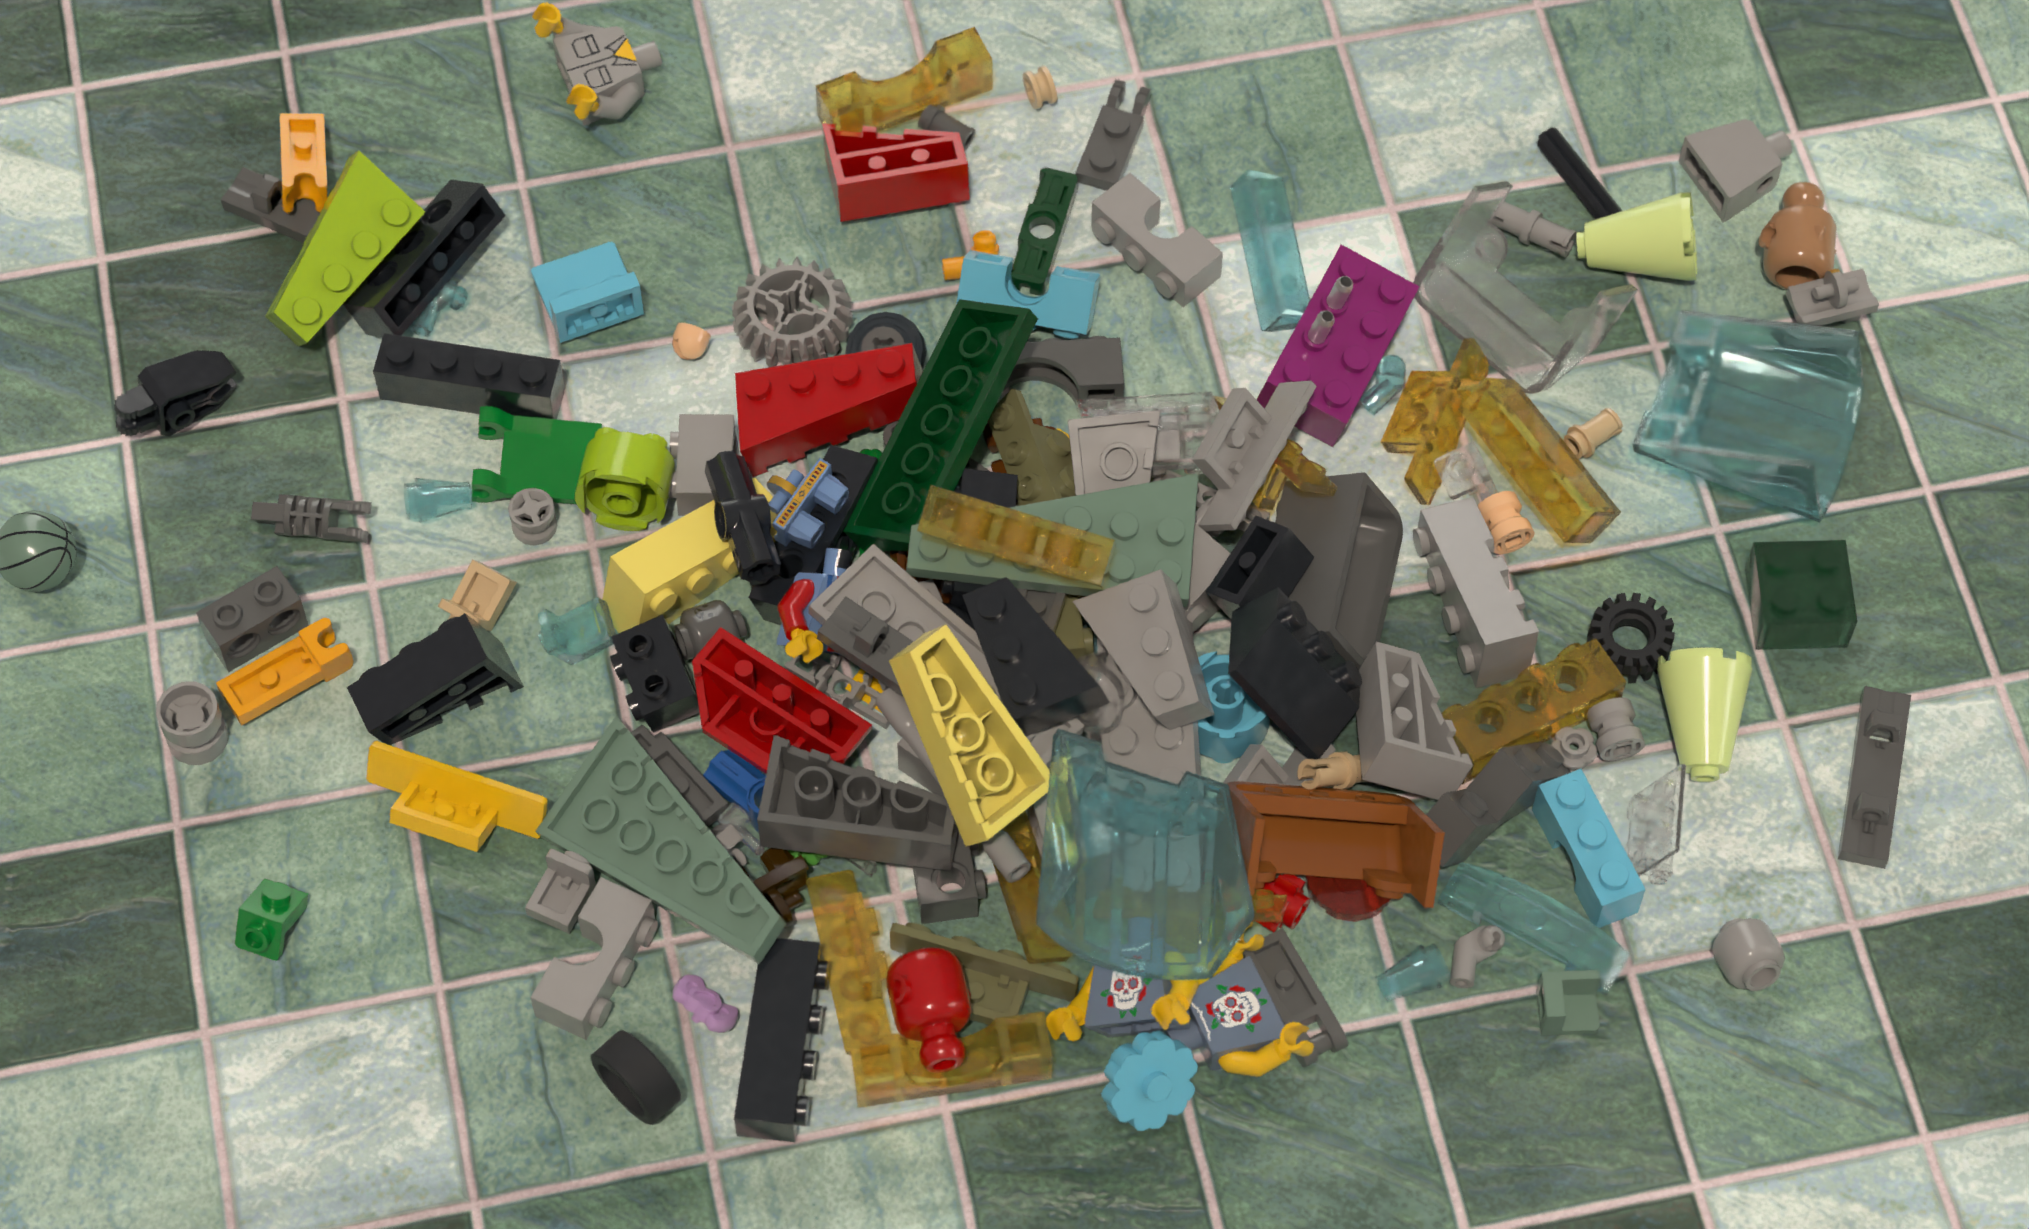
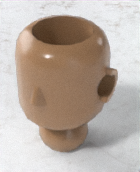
M1798 182L1790 185L1783 194L1784 208L1772 216L1759 237V246L1764 248V273L1771 283L1784 290H1787L1790 286L1822 279L1826 271L1834 269V259L1837 251L1835 250L1836 223L1831 214L1823 210L1824 194L1813 183Z

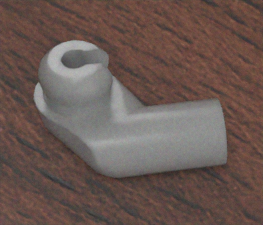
M1483 925L1463 935L1455 942L1450 977L1451 985L1458 988H1471L1474 986L1476 964L1494 955L1504 946L1505 935L1501 928L1496 925Z

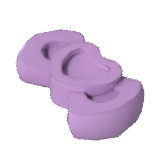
M684 975L675 984L673 999L683 1004L686 1010L694 1013L691 1018L693 1022L700 1023L701 1021L706 1024L710 1031L719 1033L732 1029L738 1018V1009L735 1006L723 1004L720 996L715 991L705 987L701 977Z

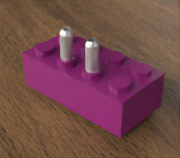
M1341 244L1256 400L1265 409L1279 383L1312 380L1317 387L1307 403L1305 412L1299 417L1294 427L1333 447L1351 419L1355 407L1397 328L1404 319L1420 286Z

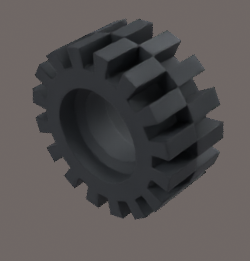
M1625 593L1617 594L1615 603L1610 597L1603 601L1602 608L1597 607L1588 631L1586 647L1587 651H1591L1589 659L1592 664L1600 661L1598 671L1604 676L1609 669L1614 671L1612 680L1620 682L1622 674L1628 675V684L1636 683L1638 675H1641L1643 681L1651 679L1653 671L1658 675V657L1662 655L1667 661L1673 645L1675 632H1672L1674 623L1672 618L1666 619L1668 611L1663 605L1655 610L1656 600L1651 597L1648 598L1646 604L1639 602L1640 593H1633L1631 601L1626 600ZM1623 626L1637 628L1647 636L1648 644L1639 650L1626 649L1614 641L1613 632L1618 627Z

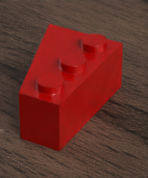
M822 123L825 161L841 222L970 200L968 162L959 132L904 129L903 135L877 133V127L863 126L862 132L836 130V124Z

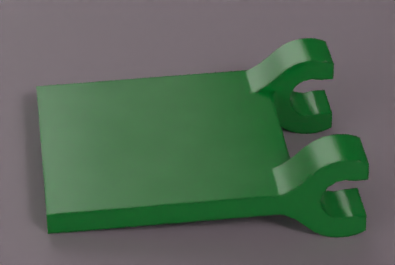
M481 406L478 438L497 440L504 437L500 475L487 469H473L471 501L488 503L503 498L512 499L516 493L523 489L537 488L548 493L554 503L576 504L575 491L585 449L588 443L595 437L596 431L602 428V423L515 416L496 407Z

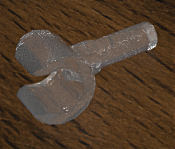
M731 803L717 818L720 825L733 824L743 837L741 841L753 853L761 855L765 847L760 846V842L747 830V827L752 823L751 818L739 805Z

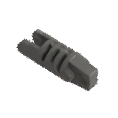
M279 494L278 503L253 502L251 520L257 523L274 524V534L367 543L368 531H363L361 528L356 527L339 528L337 526L339 512L360 516L371 514L372 502Z

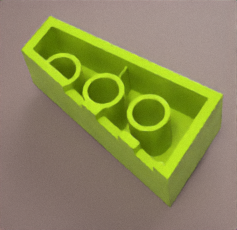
M360 151L349 156L342 170L343 172L324 204V208L305 239L296 261L291 266L265 315L269 321L298 347L311 340L425 213L416 202Z

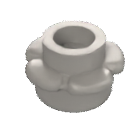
M1564 727L1556 732L1555 741L1551 743V746L1557 749L1563 756V766L1570 771L1585 768L1594 761L1597 755V747L1593 744L1594 737L1584 728L1573 729L1572 727ZM1576 744L1578 749L1572 750L1570 745Z

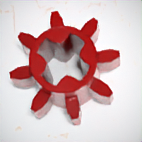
M1279 874L1277 878L1275 877L1274 881L1265 882L1264 888L1256 889L1250 902L1252 906L1258 909V916L1255 921L1272 932H1276L1278 927L1281 929L1283 925L1290 929L1295 928L1310 903V898L1303 894L1304 890H1302L1306 882L1292 874Z

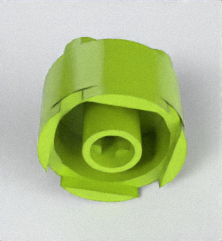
M609 427L598 429L595 437L588 443L585 449L575 491V501L578 508L584 514L586 508H588L597 515L595 522L615 530L640 531L647 529L648 522L657 519V523H659L665 516L675 471V461L667 450V441L660 435L653 433L641 435L617 431Z

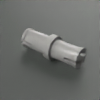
M1498 197L1493 200L1487 214L1491 216L1488 215L1486 217V224L1496 226L1519 236V241L1526 245H1530L1533 242L1560 254L1562 257H1567L1572 250L1575 241L1571 239L1576 238L1577 231L1567 229L1544 219L1543 214L1537 210L1528 212L1504 202Z

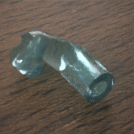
M1393 354L1383 357L1377 366L1375 385L1360 398V402L1373 415L1377 414L1405 387L1406 364L1401 357Z

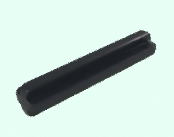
M1551 127L1538 136L1537 146L1595 219L1623 211L1557 128Z

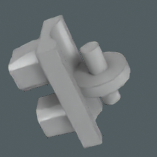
M1839 269L1828 270L1825 272L1824 278L1790 286L1786 292V296L1793 309V316L1800 332L1803 334L1817 331L1819 326L1838 321L1844 323L1858 321L1862 315L1877 312L1879 307L1877 298L1873 296L1869 289L1863 269L1841 273Z

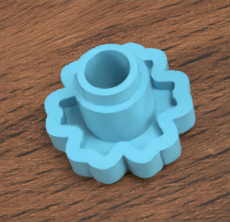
M1159 1030L1151 1033H1140L1135 1037L1133 1043L1120 1045L1114 1050L1109 1063L1104 1069V1074L1110 1082L1104 1087L1101 1094L1103 1100L1107 1103L1108 1111L1120 1122H1128L1138 1131H1144L1149 1128H1161L1165 1124L1168 1114H1181L1187 1105V1101L1192 1098L1195 1092V1086L1189 1081L1198 1069V1065L1193 1059L1192 1051L1181 1041L1172 1040Z

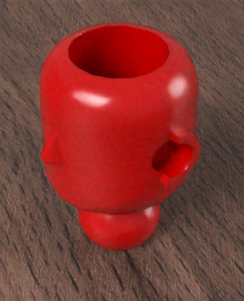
M928 947L907 952L899 956L889 966L886 976V986L895 1026L902 1038L922 1043L919 1050V1060L927 1071L941 1073L953 1070L963 1063L966 1052L963 1042L956 1036V1033L968 1023L972 1011L971 994L969 988H967L963 967L953 952L943 948Z

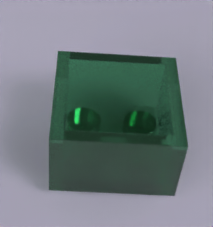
M1846 540L1753 542L1745 566V575L1755 650L1847 648L1858 621Z

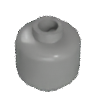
M1738 918L1729 921L1721 928L1720 934L1715 939L1712 948L1714 958L1728 982L1739 989L1758 991L1769 987L1779 978L1785 961L1783 948L1769 926L1760 919Z

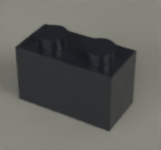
M1255 515L1205 592L1231 619L1232 611L1277 587L1289 597L1314 559V556L1288 527Z

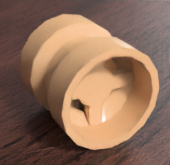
M1502 491L1485 498L1478 504V508L1494 538V553L1508 554L1524 547L1534 537L1535 532L1529 520L1520 514L1522 505L1515 492Z

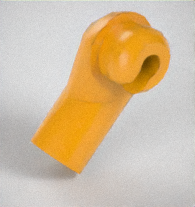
M984 230L977 232L973 236L974 246L970 250L998 255L999 245L996 244V236L993 232ZM965 256L942 259L945 281L960 279L963 258Z

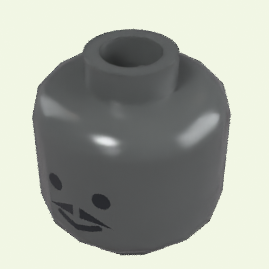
M713 600L684 610L680 617V624L674 626L676 641L685 660H693L720 627L739 639L747 636L746 625L740 611H731L729 606L721 600Z

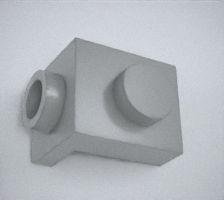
M550 849L545 857L548 868L526 904L525 910L528 916L569 934L596 886L593 868L587 859L575 852L565 851L563 854Z

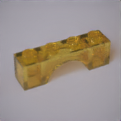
M969 28L935 41L931 50L921 62L898 76L884 80H869L853 71L815 85L817 116L821 124H836V130L862 132L863 126L877 127V132L920 117L925 108L930 104L935 107L938 105L947 107L992 90V57L976 28Z
M1044 1011L995 1018L984 1029L959 1038L966 1050L963 1063L953 1070L941 1073L929 1072L922 1066L919 1060L921 1042L909 1040L898 1033L849 1040L850 1063L857 1108L1052 1079V1052Z

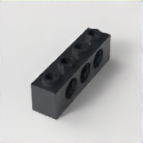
M450 179L424 209L425 213L343 303L344 307L366 335L383 337V334L386 333L402 336L506 216L482 183Z
M830 445L823 460L831 464L832 476L848 488L849 498L836 514L819 504L814 507L810 515L823 522L825 530L812 549L793 540L787 546L778 541L774 542L781 562L780 572L766 583L752 585L748 596L763 620L779 625L782 624L777 610L778 603L791 587L795 576L799 572L823 574L826 548L855 551L857 544L843 531L879 461L877 457Z

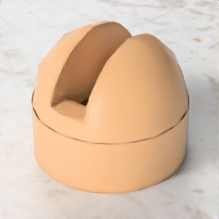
M678 323L672 340L674 352L683 359H696L702 356L707 349L711 335L695 325Z

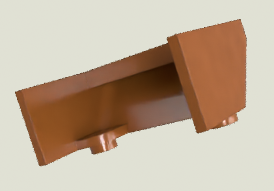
M1243 781L1226 784L1224 818L1227 873L1244 894L1254 895L1255 889L1264 888L1265 882L1274 881L1276 873L1360 879L1364 880L1369 886L1374 887L1375 894L1380 897L1401 899L1404 893H1411L1423 907L1434 908L1445 832L1410 799L1396 794L1320 787L1309 790L1302 786Z

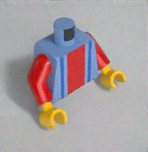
M826 548L823 574L799 572L795 576L791 587L778 603L777 610L782 624L777 638V645L785 646V652L788 656L796 658L802 654L803 661L809 663L822 653L841 655L817 639L818 630L822 625L808 611L809 605L852 565L853 551Z

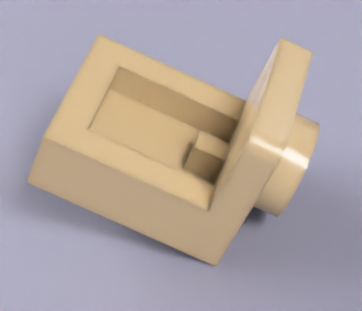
M472 559L452 599L442 598L438 607L450 613L448 619L459 617L466 613L485 630L492 631L517 582L480 561Z

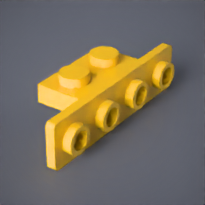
M374 741L369 747L367 781L402 793L391 807L389 823L478 852L496 825L536 839L540 838L535 831L546 817L548 803L546 797L379 741Z

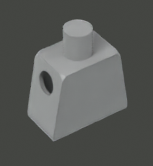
M1744 119L1685 136L1679 163L1721 221L1725 222L1774 189L1782 168L1781 159L1792 153V144L1787 134L1783 131H1778L1764 138L1753 121Z

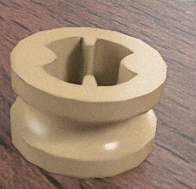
M1046 66L1039 67L1035 74H1032L1031 71L1023 73L1025 92L1034 109L1041 108L1044 101H1047L1049 104L1057 102L1056 87Z

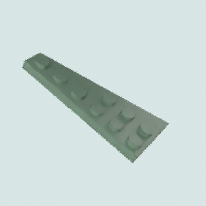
M1198 474L911 525L906 572L912 577L988 585L1007 577L1018 589L1089 596L1161 569L1177 584L1183 607L1187 608L1190 590Z
M616 715L535 832L542 839L564 852L572 851L583 856L595 870L633 892L652 900V903L760 964L786 926L785 921Z

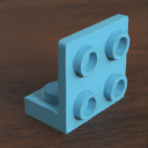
M607 242L531 269L532 278L560 343L644 315L640 284L634 272L627 273L614 242Z

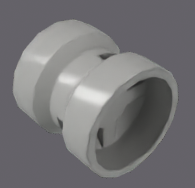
M1622 697L1611 698L1594 705L1588 710L1586 715L1591 730L1597 732L1599 736L1596 745L1601 759L1605 761L1623 760L1639 753L1644 748L1645 741L1641 729L1634 726L1632 722L1636 715L1631 700Z

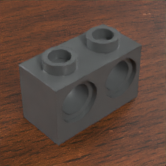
M278 566L196 612L206 641L228 673L309 626L300 597Z
M959 830L951 871L912 866L921 924L978 917V899L986 898L983 870L973 869L971 857L979 855V845L977 843L965 847ZM947 883H955L962 887L956 893H945L939 888Z

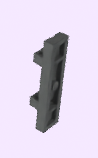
M244 167L221 199L224 210L304 243L321 213L316 211L315 203L307 198L296 200L292 212L283 211L282 182L280 179L266 173L263 176ZM277 199H280L279 203L272 211V205L275 203Z
M845 596L832 615L818 630L817 639L903 696L889 660L914 641ZM879 637L884 640L872 654L877 638Z
M1864 686L1860 700L1838 852L1839 860L1885 869L1888 863L1911 695L1888 692ZM1870 736L1893 740V743L1872 739Z

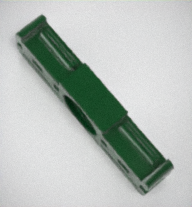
M1046 167L1040 170L1039 185L1033 204L1029 203L1018 236V250L1012 265V281L1019 291H1021L1022 286L1028 287L1029 293L1037 296L1043 295L1046 291L1077 195L1078 177L1073 173ZM1046 224L1051 226L1055 232L1050 237L1043 239L1035 237L1030 231L1036 225Z

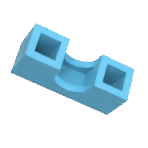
M970 250L963 258L957 302L961 299L1028 308L1038 318L1033 330L1036 329V325L1054 328L1053 334L1065 338H1079L1080 334H1087L1092 327L1101 274L1057 266L1051 274L1048 292L1041 296L1032 297L1021 293L1013 284L1011 272L1014 258Z
M1582 769L1538 785L1532 811L1552 849L1562 845L1566 849L1576 876L1574 891L1594 929L1596 930L1637 914L1646 889Z

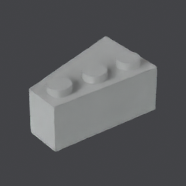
M1161 569L1073 601L1152 715L1164 726L1172 730L1215 715L1177 584Z

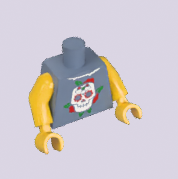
M1143 919L1128 920L1124 923V946L1101 949L1096 954L1095 964L1079 993L1066 1008H1057L1050 1012L1045 1019V1024L1053 1040L1059 1039V1036L1064 1032L1069 1041H1077L1081 1038L1082 1031L1080 1026L1084 1024L1086 1028L1109 1038L1136 1035L1143 1032L1151 1033L1158 1030L1190 1028L1189 1007L1197 992L1198 981L1184 958L1177 951L1160 943H1153L1152 921Z
M1239 920L1230 928L1229 939L1231 942H1224L1205 961L1195 975L1198 981V989L1189 1007L1190 1028L1164 1031V1033L1172 1040L1181 1041L1191 1051L1199 1048L1210 1070L1223 1069L1227 1073L1260 1077L1287 1062L1291 1057V1053L1303 1057L1309 1056L1314 1050V1044L1304 1040L1296 1045L1298 1036L1307 1032L1309 1027L1298 1022H1290L1284 1025L1251 957L1243 958L1242 952L1244 950L1257 951L1264 944L1263 935L1255 934L1245 943L1244 933L1253 925V922Z

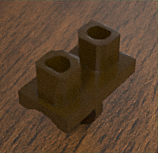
M770 848L760 856V864L767 874L752 882L785 921L786 926L784 928H787L794 923L790 910L803 903L799 892L810 887V881L806 873L809 868L802 855L794 858L785 849ZM740 866L742 870L746 873V875L750 878L745 868L743 866Z

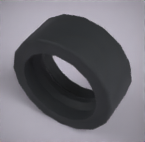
M624 1030L615 1033L590 1056L596 1073L609 1091L631 1114L648 1125L656 1123L681 1100L680 1090L664 1065L641 1041Z

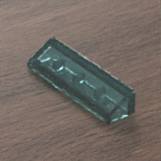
M1247 169L1232 184L1231 194L1260 328L1264 332L1295 329L1310 302V296L1283 177Z

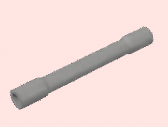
M891 688L886 689L878 696L875 704L897 734L906 740L940 786L904 697ZM1001 829L988 841L981 842L984 851L1007 882L1011 883L1021 879L1030 870L1031 863L1006 831Z

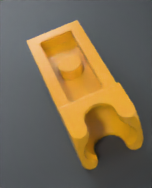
M280 113L282 209L288 213L292 212L296 200L307 198L315 203L316 211L321 212L327 200L324 114Z
M322 618L298 632V637L216 682L220 694L241 726L322 680L328 682L352 668L354 661L347 644L340 643L334 647L327 648L336 641L329 618Z

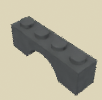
M1092 336L1079 340L1048 338L1040 342H1026L1003 391L1021 382L1042 381L1064 390L1072 398L1078 409L1123 407L1124 375L1120 337Z

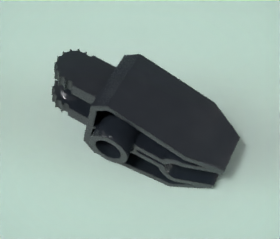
M195 350L145 367L137 376L138 386L126 391V394L117 396V400H115L114 409L116 415H119L116 417L117 431H120L121 435H130L131 437L154 427L158 429L161 435L171 436L220 409L237 388V384L232 379L236 375V370L223 352Z

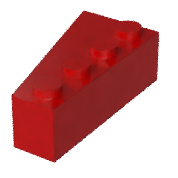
M909 343L735 373L740 452L745 458L752 477L768 472L767 466L785 459L788 460V463L806 457V451L828 442L831 445H836L847 441L848 435L866 427H869L872 431L899 420L923 372L913 344Z

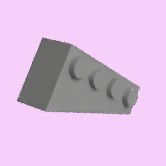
M1470 497L1422 509L1420 511L1418 527L1413 529V540L1417 553L1420 556L1425 555L1430 566L1427 569L1430 588L1433 594H1440L1445 607L1442 608V616L1446 630L1449 634L1455 633L1459 643L1457 657L1461 670L1464 674L1470 672L1475 688L1528 675L1539 630L1533 619L1524 621L1522 609H1525V602L1519 589L1509 591L1508 567L1502 556L1493 558L1491 554L1494 552V538L1474 498Z

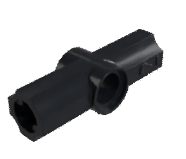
M734 450L719 452L713 459L706 461L704 470L715 501L714 519L718 536L722 541L728 540L741 580H747L750 585L766 583L770 578L778 575L781 568V562L770 533L771 515L768 501L764 494L756 493L744 456L737 455Z

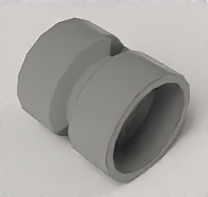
M195 681L172 685L162 693L157 702L156 716L171 754L178 761L188 765H203L213 761L222 754L228 743V730L214 693L206 685Z

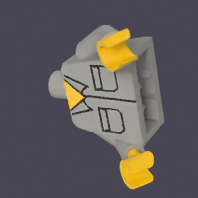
M541 3L532 15L534 20L539 21L535 26V32L539 37L546 38L552 32L555 36L552 39L556 64L569 92L566 102L569 105H575L574 113L578 119H581L583 126L589 125L601 118L621 119L645 94L642 72L662 65L660 53L654 41L631 48L624 30L618 26L605 28L577 23L561 17L557 7L550 3Z

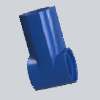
M729 749L726 751L721 750L710 761L703 777L723 798L750 819L752 827L759 833L757 819L766 776Z

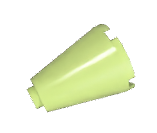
M1681 192L1586 222L1584 232H1577L1576 234L1578 258H1586L1588 267L1685 281L1697 280L1696 236L1693 218H1691V216H1694L1691 192Z
M1722 648L1679 649L1670 652V661H1666L1661 655L1658 657L1657 671L1681 770L1691 774V780L1717 781L1719 780V774L1729 771L1752 673L1751 657L1743 652L1736 651V659L1723 658Z

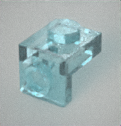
M599 597L561 616H557L547 609L538 613L542 629L539 631V639L543 648L549 655H554L571 666L613 645L611 636L616 635L609 607L607 602Z

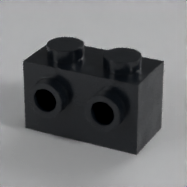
M663 614L611 636L617 653L611 655L610 659L619 680L624 681L628 679L632 693L625 695L636 721L644 718L654 733L700 713L695 685L674 633Z

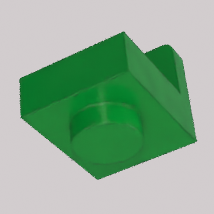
M264 878L238 908L235 945L240 949L277 961L283 954L286 932L307 909L308 893L291 888L284 883Z

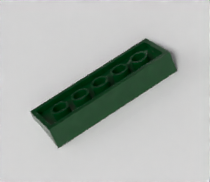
M958 300L843 531L864 552L873 544L881 551H908L911 525L938 521L1038 320L1030 309Z

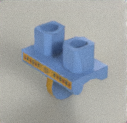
M819 458L805 478L803 474L793 469L786 480L776 475H772L766 485L774 496L768 505L772 512L778 514L772 523L773 527L777 530L774 536L775 540L784 546H787L791 540L810 549L816 545L825 530L823 522L810 515L814 507L819 504L836 514L849 498L848 488L832 476L831 464Z

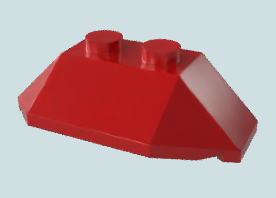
M722 627L717 630L692 660L702 732L765 774L767 773L774 735L790 740L791 746L811 752L812 749L830 755V760L844 764L872 730L871 723Z

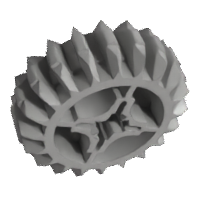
M798 257L794 260L793 265H785L779 258L774 269H770L762 263L759 269L760 276L748 273L746 286H738L737 300L732 305V313L735 318L733 320L734 332L739 336L740 345L743 347V350L750 349L754 361L766 358L768 367H774L778 362L786 365L826 358V353L837 356L840 349L839 343L847 342L849 336L848 328H851L853 323V315L850 311L852 308L851 297L848 293H845V285L842 279L834 280V273H832L830 268L819 272V265L815 260L807 267L802 266ZM812 298L818 301L827 312L818 310V305L809 302V299ZM758 316L767 319L768 324L776 327L775 331L764 326L759 321Z

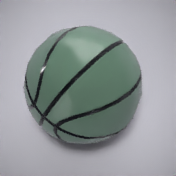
M32 510L12 516L0 529V574L11 585L27 591H44L59 585L72 571L77 557L76 541L74 535L71 534L72 531L63 520L47 512Z

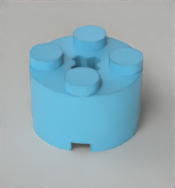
M1216 651L1198 657L1215 714L1198 720L1199 752L1218 763L1225 764L1241 757L1250 744L1260 745L1269 729L1270 718L1228 674L1229 655H1217Z

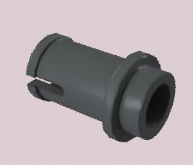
M932 104L928 105L918 121V127L923 130L959 132L964 151L970 146L976 133L974 128L968 127L945 113V108L942 105L937 107Z

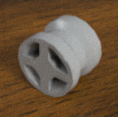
M528 488L519 491L512 497L508 510L513 534L517 540L533 546L549 541L557 529L554 503L550 495L542 489Z

